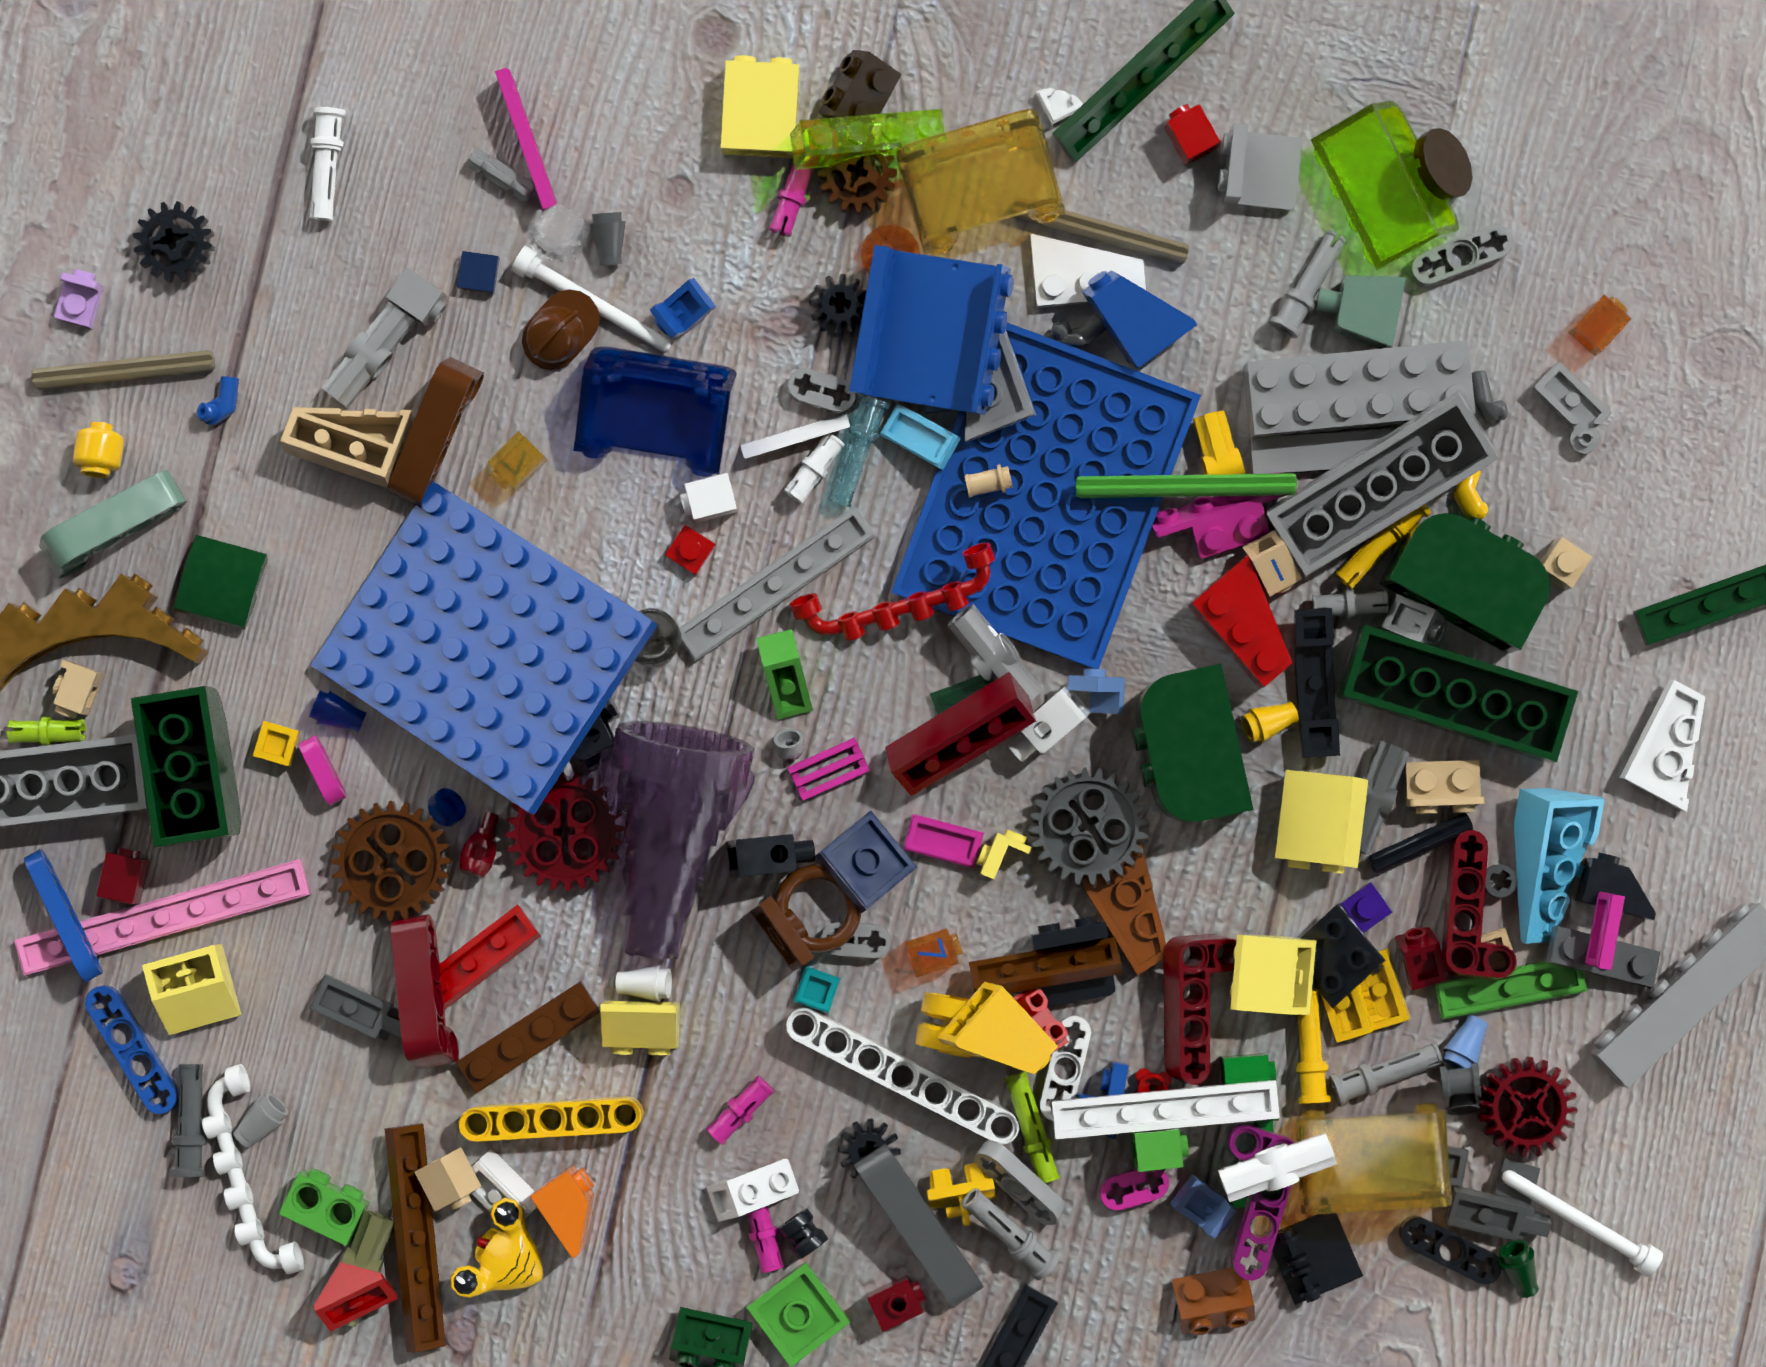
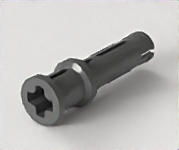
M179 1064L178 1135H174V1139H172V1145L176 1146V1163L171 1177H205V1170L201 1169L202 1146L206 1145V1139H204V1135H201L203 1064Z

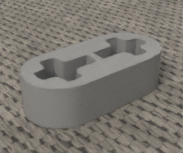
M802 368L792 373L788 380L790 395L794 400L806 405L842 414L852 409L856 402V393L849 391L850 382L845 379L812 369ZM804 376L810 377V384L819 387L820 392L807 390L805 395H800L799 388L794 383L795 381H802ZM839 387H844L845 394L850 399L849 401H842L840 406L834 405L833 397L824 394L825 389L837 392Z
M833 922L826 926L821 938L834 934L835 928H841L844 922ZM859 923L853 935L855 936L854 943H845L841 946V949H835L828 953L836 956L879 958L890 949L891 937L888 931L880 925ZM876 930L879 931V937L884 938L886 942L885 945L878 947V952L870 951V945L858 944V937H870L872 931Z

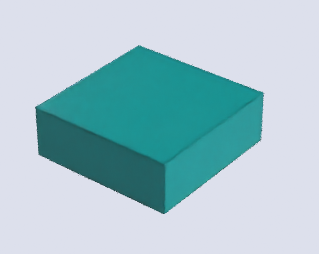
M806 966L794 1001L829 1013L841 978Z

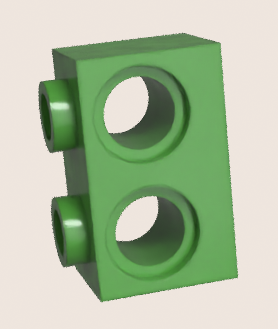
M1178 1128L1130 1132L1133 1166L1138 1172L1184 1167L1183 1158L1189 1157L1187 1135L1180 1132Z
M311 1168L309 1172L305 1170L299 1172L279 1214L347 1246L352 1242L363 1213L370 1204V1201L363 1198L365 1193L348 1184H344L343 1188L329 1182L331 1176L315 1168ZM304 1187H312L317 1191L319 1199L315 1206H308L302 1201L301 1191ZM337 1203H345L351 1208L352 1218L349 1222H342L336 1218L334 1209Z

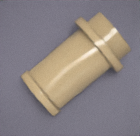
M998 464L997 469L965 475L969 498L1002 490V493H1006V489L1013 488L1008 466L1001 467Z

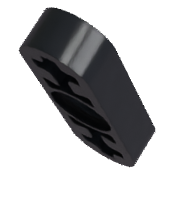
M1421 1216L1407 1217L1399 1227V1237L1408 1248L1480 1284L1493 1283L1501 1274L1502 1268L1498 1263V1256L1493 1252ZM1419 1223L1423 1224L1422 1231L1433 1238L1435 1237L1436 1230L1441 1232L1433 1242L1431 1253L1426 1251L1431 1245L1428 1242L1418 1238L1415 1243L1411 1242L1412 1236L1408 1233L1410 1226L1417 1228ZM1448 1239L1456 1240L1460 1245V1253L1453 1260H1445L1440 1254L1442 1243ZM1469 1247L1474 1248L1469 1255L1479 1261H1484L1486 1257H1490L1488 1264L1493 1267L1490 1273L1483 1272L1481 1276H1478L1479 1269L1468 1262L1465 1263V1269L1460 1268V1265L1467 1259Z

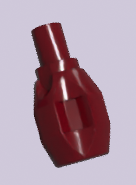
M485 812L481 827L477 828L476 832L465 842L460 855L459 870L462 873L474 878L483 879L490 871L496 856V834L494 831L500 817L497 814Z

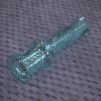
M859 394L857 399L860 405L854 422L848 428V433L851 434L831 495L828 498L831 502L851 508V502L871 444L879 440L880 434L878 429L884 411L890 408V404Z

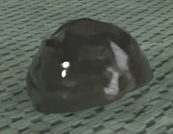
M656 608L640 610V613L658 625L635 659V662L649 668L664 666L672 660L681 643L680 628L675 619L667 612Z

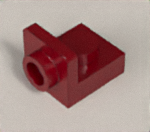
M1430 927L1411 928L1404 934L1395 936L1396 945L1402 953L1408 985L1412 991L1447 981L1440 942Z

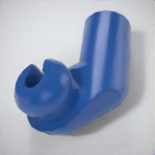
M226 376L221 377L219 396L208 403H201L197 408V417L200 421L208 425H214L234 413L237 404L239 379Z

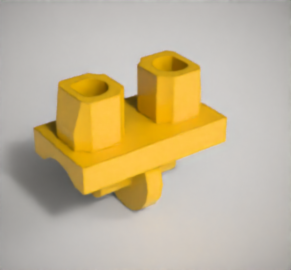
M976 1163L964 1166L967 1183L952 1185L950 1169L943 1168L930 1171V1189L927 1190L930 1208L947 1207L945 1208L947 1219L962 1216L964 1227L971 1225L969 1216L971 1213L961 1206L968 1192L977 1188L986 1198H996L993 1178H989Z

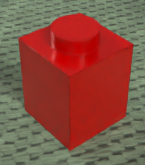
M1185 104L1169 114L1170 120L1167 121L1164 129L1185 166L1218 149L1221 141L1200 104L1192 108Z

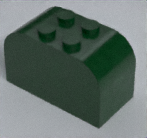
M1442 513L1431 516L1415 525L1409 531L1407 537L1401 541L1379 585L1396 594L1436 609L1449 623L1507 654L1521 650L1540 616L1550 592L1549 576L1539 559L1523 550L1524 544L1518 539L1504 534L1502 538L1489 531L1491 526L1488 523L1473 516L1468 520L1456 514Z
M1222 664L1166 675L1148 685L1141 693L1136 704L1135 718L1137 728L1132 729V737L1136 751L1142 750L1145 764L1140 766L1144 787H1151L1152 796L1158 808L1168 817L1180 822H1199L1254 810Z
M200 686L131 698L154 847H169L239 835L241 830L239 797L226 716L217 689Z

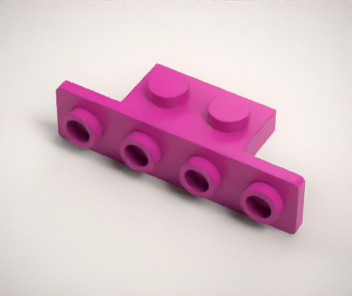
M1286 495L1202 496L1194 499L1189 505L1177 509L1165 508L1159 511L1151 529L1156 537H1162L1191 528L1197 554L1202 559L1251 543L1270 533L1262 503Z

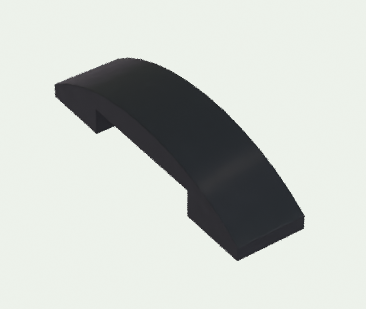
M1332 608L1294 610L1295 682L1302 758L1340 756L1332 645H1334Z

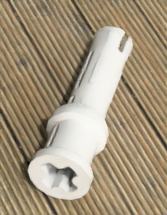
M313 107L316 125L315 137L311 138L310 145L315 150L309 218L320 221H333L336 163L338 152H341L344 143L340 140L341 122L342 118L346 117V111L331 107Z

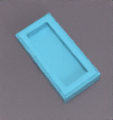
M899 403L896 404L879 434L941 470L944 469L961 440L960 437Z

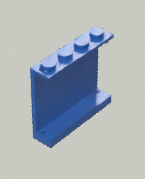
M874 245L849 391L860 395L985 415L987 407L992 405L994 399V386L991 385L993 370H998L1001 360V350L997 346L999 335L1005 332L1007 326V312H1004L1006 297L1011 296L1014 286L1013 275H1010L1011 268L1003 264L994 266L896 251L890 247Z

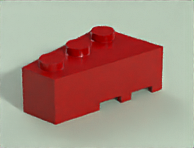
M1248 555L1188 605L1259 689L1266 687L1293 663Z

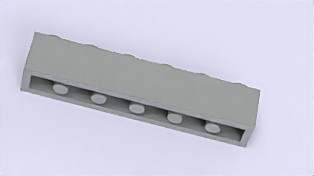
M1743 903L1729 915L1728 918L1731 922L1722 930L1716 928L1710 932L1702 941L1704 947L1695 956L1690 953L1677 963L1675 969L1678 972L1668 981L1665 978L1658 981L1654 988L1648 991L1651 997L1641 1006L1635 1004L1630 1007L1621 1017L1624 1022L1615 1031L1608 1029L1596 1039L1594 1044L1597 1047L1590 1054L1620 1086L1629 1088L1766 960V909L1760 903H1750L1749 905Z

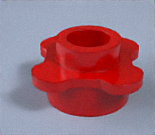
M1141 1068L1135 1074L1138 1082L1137 1089L1133 1093L1151 1092L1149 1091L1151 1084L1155 1085V1091L1168 1090V1085L1171 1084L1172 1078L1165 1071L1158 1074L1151 1073L1146 1068Z

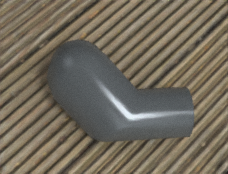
M1481 370L1471 373L1474 401L1484 419L1490 423H1496V420H1505L1508 416L1507 405L1502 400L1493 402L1486 371Z

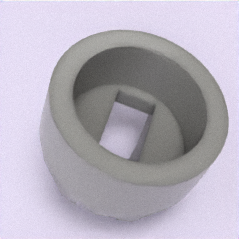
M784 729L775 735V750L780 758L786 761L791 758L796 760L803 754L804 738L799 730Z

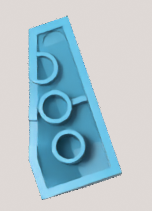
M1551 788L1519 790L1514 820L1521 942L1525 944L1549 942L1552 926H1560L1570 903L1567 894L1574 877L1580 878L1585 866L1580 865L1588 844L1594 846L1599 835L1604 798Z

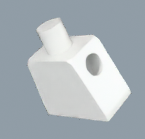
M1066 685L1034 712L1036 722L1021 730L1022 733L1008 746L1022 762L1036 750L1043 755L1091 712L1073 690H1068V685ZM1041 722H1046L1051 728V732L1047 735L1042 734L1038 729V725Z

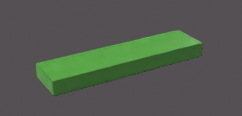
M1545 961L1516 966L1511 975L1501 980L1459 977L1434 984L1440 1019L1587 991L1582 971L1546 963ZM1505 969L1495 970V972L1500 973Z

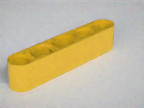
M628 1096L478 1105L471 1107L462 1114L459 1121V1129L466 1139L476 1142L626 1133L634 1130L640 1124L644 1111L637 1099ZM623 1104L632 1106L636 1113L635 1121L631 1124L621 1123L616 1116L618 1106ZM583 1107H592L598 1112L599 1119L595 1126H586L580 1121L579 1112ZM554 1109L559 1112L562 1120L558 1128L551 1129L545 1126L542 1120L545 1110ZM516 1111L523 1116L524 1126L522 1130L513 1131L507 1127L505 1118L508 1112ZM477 1113L485 1117L487 1121L485 1132L475 1133L470 1129L468 1120L471 1114Z

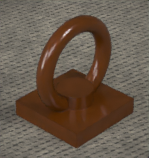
M821 864L807 865L798 868L797 871H793L780 884L775 899L770 896L750 911L792 972L813 959L812 953L830 952L843 946L854 935L861 919V911ZM812 879H823L836 885L843 893L847 903V915L843 925L837 932L824 938L808 937L807 930L800 919L791 909H788L789 900L794 890L803 882Z

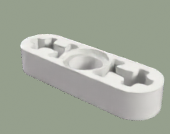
M1077 1015L1067 1016L1060 1022H1062L1064 1027H1071L1073 1022H1078L1079 1029L1084 1031L1083 1038L1077 1037L1073 1047L1074 1049H1081L1080 1056L1078 1057L1069 1051L1058 1052L1056 1050L1050 1055L1051 1059L1048 1063L1039 1107L1042 1114L1051 1121H1053V1114H1051V1107L1046 1105L1047 1099L1055 1098L1057 1088H1049L1050 1081L1053 1080L1065 1086L1072 1085L1070 1093L1063 1089L1061 1100L1076 1099L1091 1037V1028L1085 1019ZM1064 1057L1072 1059L1076 1065L1074 1075L1068 1079L1059 1078L1054 1071L1056 1062Z

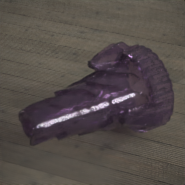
M629 721L618 725L613 742L615 746L603 751L600 754L599 760L601 779L609 813L618 815L627 812L622 845L627 846L623 868V881L626 885L622 915L627 916L624 953L630 956L639 955L654 959L676 960L680 955L685 921L692 910L698 882L703 883L705 880L710 846H717L719 830L725 831L748 798L753 787L755 775L752 773L751 767L755 748L748 742L736 737L699 727L667 722Z

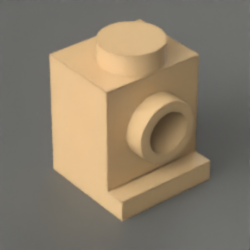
M62 659L60 667L66 668V672L64 675L60 674L52 690V694L56 696L53 702L56 705L54 711L73 719L76 718L77 713L89 716L105 674Z

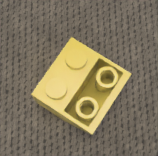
M1237 935L1234 948L1233 983L1230 988V1009L1287 1015H1310L1316 940L1285 936Z
M222 944L211 945L142 965L151 1001L168 1035L242 1015Z

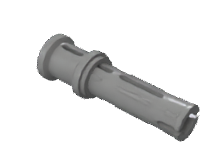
M1332 230L1326 231L1322 242L1297 286L1286 291L1284 295L1286 301L1276 317H1271L1269 324L1274 329L1291 338L1296 339L1299 337L1301 323L1307 313L1313 312L1316 307L1315 295L1343 247L1347 244L1346 238L1342 235L1339 236L1335 245L1330 247L1337 233Z
M1432 1043L1421 1049L1405 1053L1379 1064L1370 1066L1369 1064L1362 1063L1358 1065L1357 1070L1340 1076L1334 1073L1329 1075V1081L1335 1099L1339 1106L1342 1107L1347 1104V1100L1364 1094L1369 1096L1375 1095L1382 1086L1419 1074L1428 1069L1442 1066L1443 1059L1436 1043Z
M977 1188L972 1189L964 1197L961 1206L1007 1245L1009 1255L1014 1260L1022 1261L1031 1270V1275L1036 1280L1045 1278L1053 1271L1058 1263L1059 1255L1054 1250H1047L1037 1241V1235L1033 1231L1022 1230Z

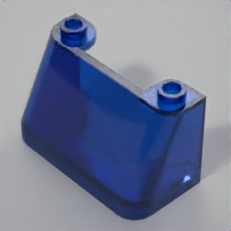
M614 347L593 348L583 367L573 451L582 452L584 456L594 459L603 458L604 454L610 453L614 447L685 458V465L695 475L704 477L712 476L713 474L719 475L722 467L737 373L732 368L717 364Z

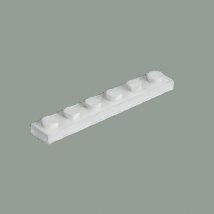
M1276 1080L1051 1101L1055 1139L1280 1118Z

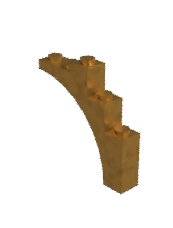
M136 573L131 578L120 574L97 607L94 606L97 600L81 588H78L76 592L64 588L41 621L38 620L41 614L23 602L20 607L8 603L0 614V692L15 675L36 659L62 646L92 638L126 637L148 640L166 646L201 664L209 651L201 646L204 640L188 628L181 632L172 626L171 623L174 618L157 606L153 611L150 610L158 598L150 592V589L153 587L151 583Z

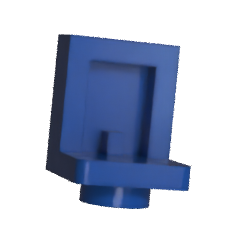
M692 278L687 280L664 302L654 305L650 311L655 317L654 320L657 327L664 334L675 338L686 334L715 309L716 306L696 279Z

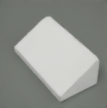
M490 1149L472 1166L482 1187L471 1194L489 1212L494 1203L504 1197L514 1199L520 1204L524 1210L525 1219L537 1208L530 1198L535 1191L494 1150Z

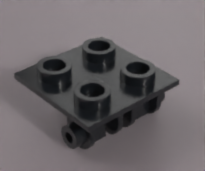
M1336 904L1300 938L1316 940L1313 985L1332 1008L1336 1007L1370 974L1374 976L1384 968L1382 963L1386 960L1339 904Z
M1334 1207L1278 1230L1272 1252L1295 1305L1303 1301H1307V1303L1313 1302L1321 1298L1320 1294L1363 1277Z

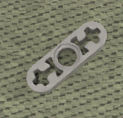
M1493 225L1418 254L1411 262L1410 276L1416 284L1429 287L1498 261L1511 251L1513 236L1506 227ZM1490 234H1494L1496 239L1503 238L1504 243L1500 246V252H1497L1495 247L1483 250L1481 255L1484 259H1479L1477 245L1486 244L1491 239ZM1477 239V245L1472 240ZM1457 246L1466 247L1471 253L1470 263L1465 266L1455 264L1451 257L1453 248ZM1443 252L1444 263L1451 272L1446 273L1444 265L1432 272L1433 278H1429L1426 273H1419L1418 269L1423 265L1422 260H1426L1428 265L1434 264L1442 259L1438 253Z
M985 1141L974 1157L976 1165L988 1177L993 1178V1181L1037 1221L1046 1225H1055L1066 1208L1062 1198L1005 1146L996 1141Z

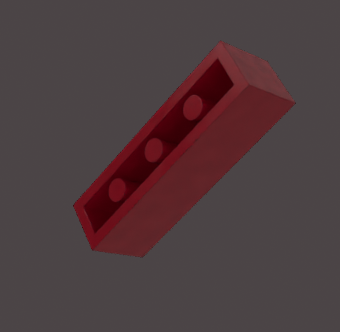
M1010 672L1006 673L887 745L885 749L891 773L909 795L913 796L1036 722L1028 694Z

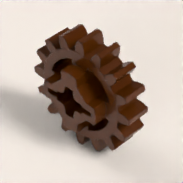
M854 133L853 142L848 143L847 139L841 136L839 148L832 144L827 146L831 157L821 156L820 164L827 168L818 171V178L827 180V182L820 186L822 193L831 191L832 194L829 198L831 205L841 201V212L845 213L849 206H855L856 215H860L862 206L867 205L868 209L874 212V201L879 200L884 204L887 202V196L884 191L895 190V184L889 181L888 178L897 177V169L888 168L895 158L893 155H883L886 150L885 143L875 147L873 146L872 135L866 139V142H861L859 133ZM858 151L857 155L848 159L842 158L846 153ZM872 156L879 162L882 175L878 171L873 170L870 164ZM863 161V175L866 178L860 176L852 187L850 171H856ZM833 173L843 179L845 184L843 192L836 186L833 180ZM868 188L874 190L869 195L857 197L859 192Z

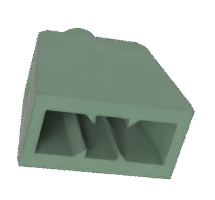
M1345 276L1341 283L1340 292L1319 289L1315 310L1335 314L1332 331L1378 349L1392 348L1406 278L1395 276Z

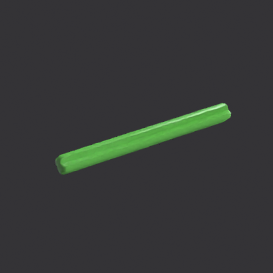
M1293 473L1079 476L1076 478V496L1079 498L1294 495L1297 491V478Z

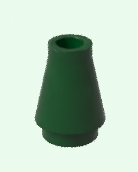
M1522 1240L1504 1244L1499 1250V1265L1515 1287L1519 1297L1528 1298L1534 1296L1539 1291L1534 1250Z

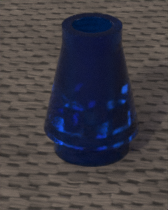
M319 690L309 717L317 720L316 724L349 729L359 733L367 712L355 707L331 690L328 693Z

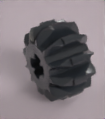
M840 274L838 285L834 284L831 276L825 277L828 289L826 290L822 286L816 285L814 292L821 298L809 299V306L820 308L811 314L812 320L819 321L825 318L820 326V330L824 333L831 325H835V337L841 336V326H846L850 335L855 334V327L852 322L855 321L861 325L862 315L859 313H863L864 303L861 301L865 300L867 290L855 293L860 286V280L856 278L847 286L846 274ZM842 297L845 298V304L849 305L850 308L849 310L844 308V313L839 314L836 313L835 307L830 304L832 301L837 303L836 298Z
M873 1118L867 1119L866 1131L862 1130L858 1121L853 1122V1129L857 1135L853 1136L847 1131L842 1133V1138L850 1142L851 1145L838 1146L839 1153L851 1154V1156L844 1158L840 1164L844 1168L862 1160L865 1157V1153L860 1155L858 1149L865 1147L866 1141H873L874 1148L877 1146L881 1147L884 1144L889 1145L898 1139L897 1134L892 1133L884 1138L883 1134L888 1128V1124L885 1122L880 1125L877 1132L873 1131ZM888 1147L894 1156L901 1154L900 1148ZM854 1167L850 1176L855 1179L859 1173Z

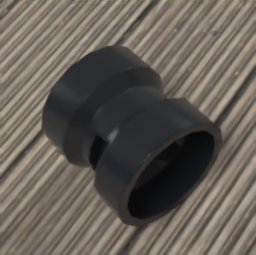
M808 1208L791 1217L777 1229L784 1239H789L792 1243V1251L798 1260L816 1250L829 1239L823 1229L815 1226L813 1215Z

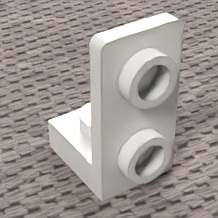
M788 1159L779 1160L738 1177L706 1187L718 1222L740 1217L799 1193Z

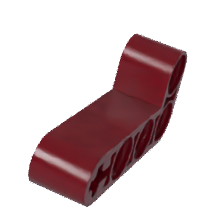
M1467 830L1461 833L1452 841L1450 846L1441 951L1443 965L1446 972L1455 977L1501 980L1513 973L1517 965V959L1513 950L1508 946L1481 942L1488 841L1483 834L1475 830ZM1468 840H1471L1472 847L1477 848V851L1470 855L1469 866L1476 865L1477 869L1473 867L1458 868V865L1462 866L1467 862V851L1461 849V845L1465 844ZM1460 876H1468L1473 880L1475 889L1472 894H1463L1458 889L1457 881ZM1458 912H1463L1470 916L1472 926L1469 931H1460L1455 926L1454 918ZM1455 949H1461L1467 953L1469 963L1465 969L1457 968L1452 963L1451 955ZM1492 953H1499L1505 958L1506 967L1503 972L1498 973L1490 968L1488 960Z
M430 914L392 921L391 941L401 1038L405 1057L410 1063L419 1068L458 1062V1041L454 1031L446 1026L434 921Z
M1217 934L1176 936L1171 938L1164 947V1066L1166 1072L1172 1078L1187 1084L1197 1085L1202 1083L1210 1072V973L1234 970V948L1236 946V940ZM1222 945L1223 955L1217 960V950ZM1189 947L1190 956L1186 962H1183V953ZM1189 984L1190 993L1188 997L1184 999L1183 991L1185 987ZM1190 1021V1031L1184 1036V1026Z

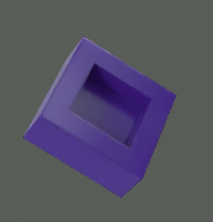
M1368 882L1339 903L1363 933L1392 913L1371 882Z

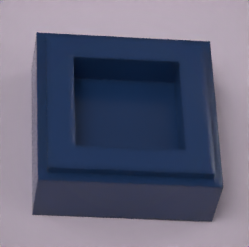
M462 251L457 288L495 294L500 261L499 256Z

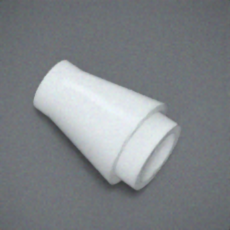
M661 965L627 972H617L616 992L617 994H627L660 1002L662 998H669L671 995V970L669 968H662Z

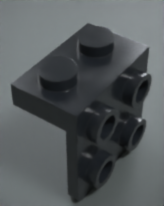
M1096 916L1074 919V927L1060 929L1059 922L1037 926L1039 933L1030 934L1033 951L1106 939L1108 937L1106 922H1097ZM1113 975L1040 988L1048 999L1047 1006L1110 996L1116 989Z

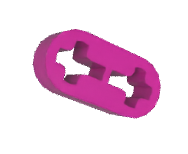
M314 735L300 742L299 748L328 805L331 806L347 798L340 778L320 739Z
M1137 1169L1129 1170L1106 1178L1101 1183L1099 1189L1100 1198L1104 1205L1112 1210H1123L1163 1197L1169 1188V1178L1163 1170L1138 1172ZM1150 1172L1156 1178H1162V1182L1157 1184L1158 1191L1151 1193L1148 1187L1136 1188V1184L1147 1180L1146 1174ZM1117 1183L1120 1188L1131 1186L1133 1190L1122 1194V1201L1116 1203L1113 1198L1106 1197V1193L1111 1191V1184Z

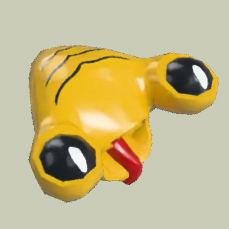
M504 1197L494 1203L490 1215L493 1223L500 1229L491 1228L484 1235L478 1236L475 1258L480 1264L479 1269L470 1265L457 1267L450 1276L451 1288L458 1296L472 1298L489 1291L523 1289L533 1286L543 1279V1266L540 1255L526 1227L524 1210L516 1200Z

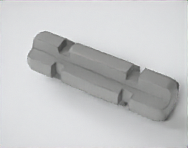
M477 148L473 151L467 163L469 168L477 173L484 172L483 177L506 192L512 190L514 192L512 195L520 201L526 202L529 200L535 190L533 182L525 177L522 179L518 178L519 173L496 158L490 160V155L482 149Z

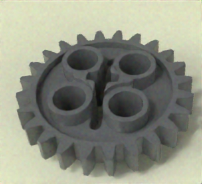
M1085 767L1082 770L1081 778L1077 779L1070 770L1068 771V782L1066 783L1055 777L1054 781L1057 789L1053 791L1044 787L1043 793L1047 800L1035 799L1034 801L1035 806L1041 813L1030 814V820L1039 824V826L1029 828V834L1033 837H1040V839L1031 844L1033 850H1044L1038 857L1040 864L1051 860L1048 868L1049 874L1052 875L1059 869L1062 870L1061 881L1063 883L1071 875L1075 876L1076 887H1080L1083 879L1086 878L1089 879L1091 887L1095 888L1097 878L1100 877L1108 886L1110 885V874L1113 872L1121 879L1124 878L1123 865L1132 869L1136 867L1131 857L1132 854L1136 856L1144 855V850L1137 843L1148 842V835L1139 830L1149 827V820L1138 818L1146 812V806H1134L1140 798L1139 793L1134 792L1127 795L1126 793L1130 787L1129 782L1125 781L1117 786L1116 773L1111 774L1105 780L1103 779L1101 768H1098L1094 777H1089ZM1097 795L1104 800V804L1100 809L1090 810L1084 806L1085 800L1089 796ZM1071 801L1076 802L1090 825L1095 824L1098 838L1109 850L1107 855L1101 852L1089 831L1082 832V821L1069 806ZM1066 815L1071 817L1074 822L1068 830L1060 831L1053 826L1055 819L1059 816ZM1112 825H1119L1125 830L1124 836L1118 840H1110L1104 833ZM1079 846H1090L1094 850L1093 856L1086 861L1078 860L1074 856V852Z

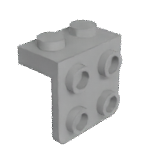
M1234 123L1230 133H1224L1221 154L1227 156L1226 170L1220 169L1218 179V191L1223 192L1222 204L1284 211L1293 210L1297 203L1302 141L1297 137L1248 132L1249 124Z

